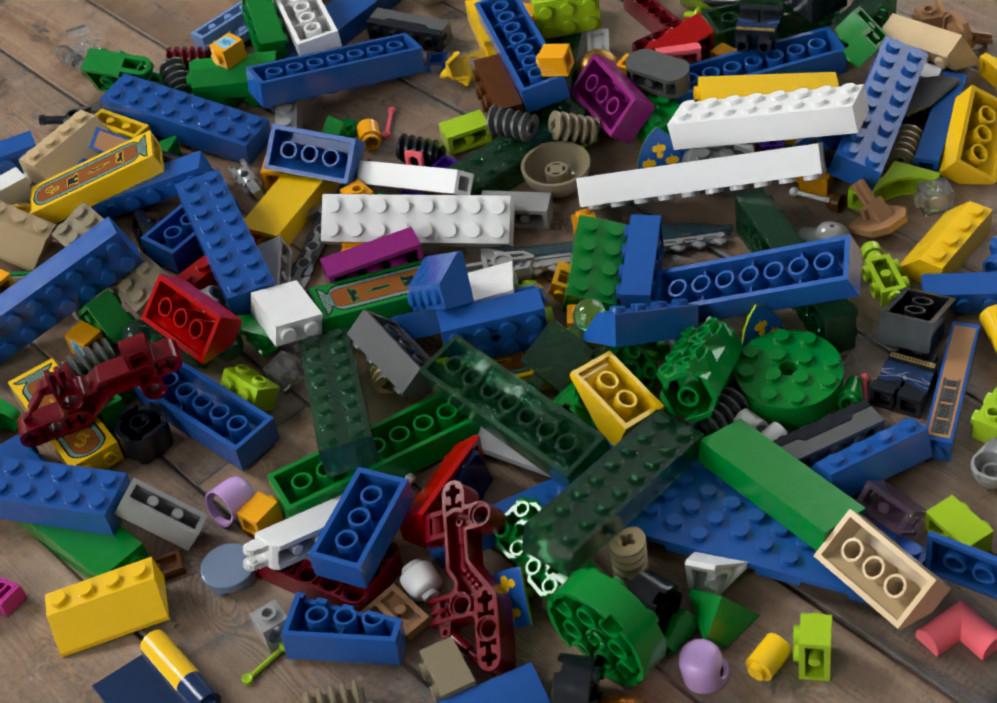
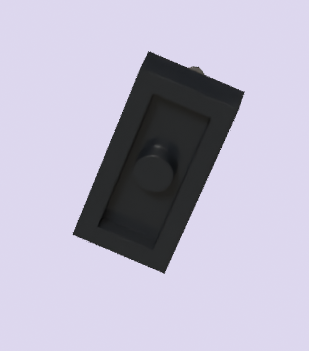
M134 210L132 230L140 250L146 255L140 238L160 221L147 218L144 210Z

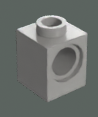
M274 599L250 613L256 632L270 653L279 648V644L282 642L281 632L287 619V615Z

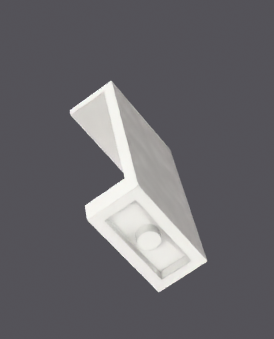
M512 261L468 273L474 302L514 293V284H519Z

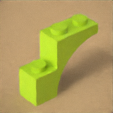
M894 161L884 177L878 179L872 192L875 197L881 195L884 201L904 195L936 197L939 193L941 173ZM851 184L848 188V208L860 211V207L863 204L853 190V184Z

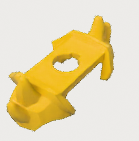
M483 41L482 45L485 48L459 58L457 57L461 53L459 51L454 52L445 62V69L440 73V78H450L469 87L472 70L474 69L469 66L468 62L471 58L481 59L495 55L496 52L491 42Z

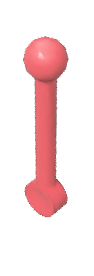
M389 107L387 110L389 115L386 129L382 132L384 140L391 138L390 127L392 117L396 113L394 107Z
M862 373L860 378L863 381V398L869 403L868 382L870 376L867 373Z

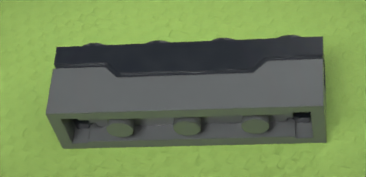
M377 8L366 21L369 39H379L407 33L423 49L442 52L453 38L449 20Z
M864 399L836 413L826 415L816 422L804 425L787 435H782L773 440V442L811 469L816 462L825 459L830 454L840 452L852 444L861 442L884 430L885 419Z

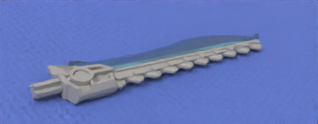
M662 223L665 245L664 253L671 250L682 252L689 247L702 249L707 244L721 246L727 243V236L733 235V224L725 226L704 223ZM573 241L523 247L503 245L499 247V250L482 248V262L466 264L467 273L512 261L518 282L531 280L533 276H538L542 272H555L559 260L570 264Z

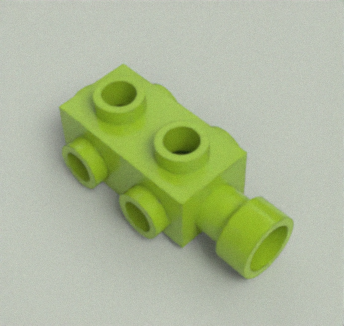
M870 241L861 247L862 257L865 261L864 266L861 267L862 277L865 282H869L872 297L877 298L881 308L886 307L905 287L910 288L908 277L900 275L901 267L898 259L892 260L890 254L883 255L878 242Z

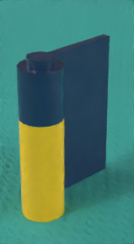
M160 629L148 633L143 638L140 644L142 655L92 685L93 690L104 703L221 702L220 694L167 634Z

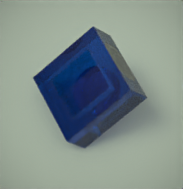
M448 51L427 53L426 72H442L445 69V62L449 59Z

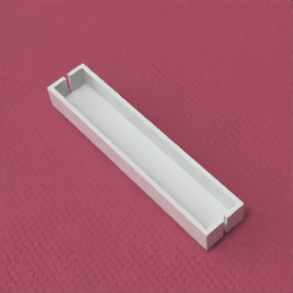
M822 142L576 178L580 207L587 206L590 210L606 208L607 203H611V207L628 205L630 200H634L635 204L653 201V197L657 196L658 201L677 198L676 194L681 193L682 198L700 195V190H705L706 194L720 193L724 191V187L729 186L730 191L748 188L750 183H754V188L772 185V180H779V184L792 183L797 181L796 177L803 176L804 181L821 178V174L827 172Z

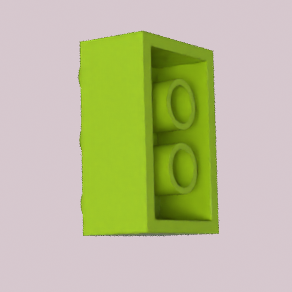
M531 0L533 21L544 40L602 28L599 0Z

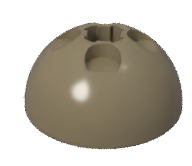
M566 141L548 142L533 148L525 155L521 162V171L526 183L533 191L552 193V198H563L578 190L576 178L588 176L590 156L578 144Z

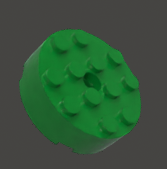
M778 329L755 338L743 348L734 369L735 390L745 397L749 404V409L764 419L768 425L777 422L785 430H798L804 425H809L824 418L826 415L833 414L839 407L837 404L838 394L843 388L844 378L843 361L835 347L825 339L812 332Z
M596 568L579 569L548 599L547 610L550 620L569 649L574 645L584 656L598 657L600 661L606 662L605 678L611 682L627 687L636 686L647 677L666 654L667 639L658 625V616L652 610L647 609L627 589L626 584L617 577L610 578Z

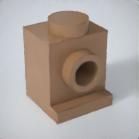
M936 0L934 5L915 8L911 19L942 28L943 18L947 15V10L941 0Z

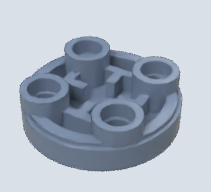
M228 543L218 546L203 559L200 573L205 585L213 591L214 595L222 597L227 593L239 591L244 587H251L256 582V570L250 572L243 568V560L249 557L243 553V544Z

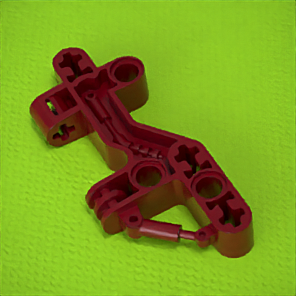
M142 332L118 341L121 356L94 366L85 376H77L68 362H64L61 369L58 366L54 367V372H50L48 369L44 370L45 378L36 383L37 388L27 405L28 411L23 413L17 420L21 444L26 447H36L85 428L94 421L113 396L140 386L143 394L148 399L155 400L163 397L167 391L164 376L178 371L183 364L177 342L166 338L149 344ZM53 394L56 402L39 408L44 396Z
M457 480L448 482L442 490L443 509L429 513L424 517L426 545L433 548L445 547L446 570L455 584L450 594L429 601V606L434 608L431 611V618L435 619L430 623L432 629L439 630L443 639L452 636L459 651L465 656L470 655L473 658V662L479 665L481 669L500 676L514 670L516 666L512 601L507 592L484 567L482 536L500 531L505 524V515L501 509L484 501H479L478 492L475 489ZM475 624L477 653L473 651L472 645L458 635V627Z

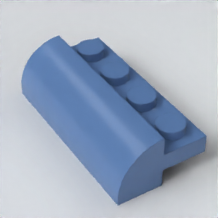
M242 1L190 33L197 48L201 46L205 50L206 46H209L228 32L241 38L243 43L250 38L242 13Z

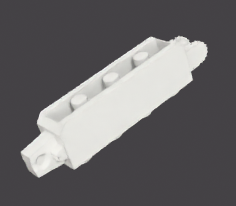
M342 495L256 532L255 539L249 541V543L246 542L243 546L244 555L249 556L243 560V568L250 572L266 566L272 570H281L309 557L310 550Z

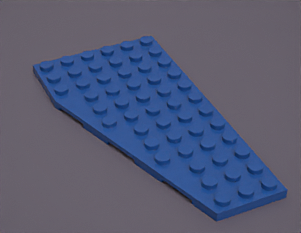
M662 413L654 427L617 449L607 439L546 489L547 499L611 535L627 527H638L644 532L647 541L666 545L665 550L691 556L694 552L746 561L749 562L746 567L755 569V574L798 586H800L801 582L848 594L847 599L868 604L814 557V554L817 552L815 549L698 462L700 440L704 438L703 434ZM868 519L925 566V547Z

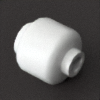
M415 559L403 567L400 583L412 601L429 603L431 599L438 597V590L441 588L443 581L430 561Z

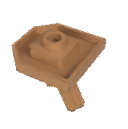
M958 11L950 12L944 16L942 29L963 35L971 49L974 48L975 44L985 46L992 44L993 35L991 33L978 31L973 25H969V22Z
M860 179L852 185L863 206L860 207L861 216L845 226L851 234L875 238L891 234L908 221L905 207L886 204L881 195L875 197L864 179Z

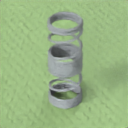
M65 44L60 45L56 49V57L82 75H85L81 72L80 68L85 57H82L80 53L72 50ZM62 47H66L63 49V51L68 48V52L64 58H62L63 51L61 53V58L58 55V52Z

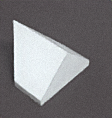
M694 552L685 562L688 592L696 589L720 596L747 569L746 566L749 562Z

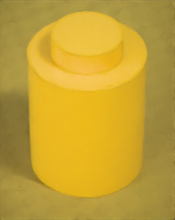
M768 633L747 658L746 666L748 673L758 681H770L792 654V649L788 642L777 634Z

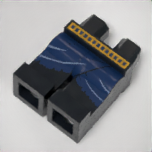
M741 3L740 15L735 27V48H737V51L746 52L749 49H754L763 54H768L770 50L775 51L776 43L783 27V6L763 5L761 17V4Z
M900 347L896 352L890 351L877 380L874 379L870 386L869 404L893 411L896 406L897 413L920 419L932 389L937 382V355L926 353L922 359L913 357L914 353L910 349ZM879 395L890 396V401L881 400ZM907 401L915 403L916 408H908L905 406V403Z

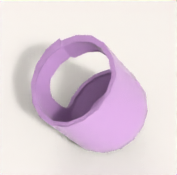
M239 476L230 477L205 495L206 508L217 525L228 527L238 519L236 512L255 494V491L246 479ZM215 495H218L226 503L231 513V520L221 516V512L213 503Z
M695 639L688 642L679 654V668L683 681L692 692L699 694L713 693L720 690L727 683L730 673L729 665L726 659L724 660L718 646L713 642L705 639ZM721 667L723 668L724 672L722 677L720 676Z

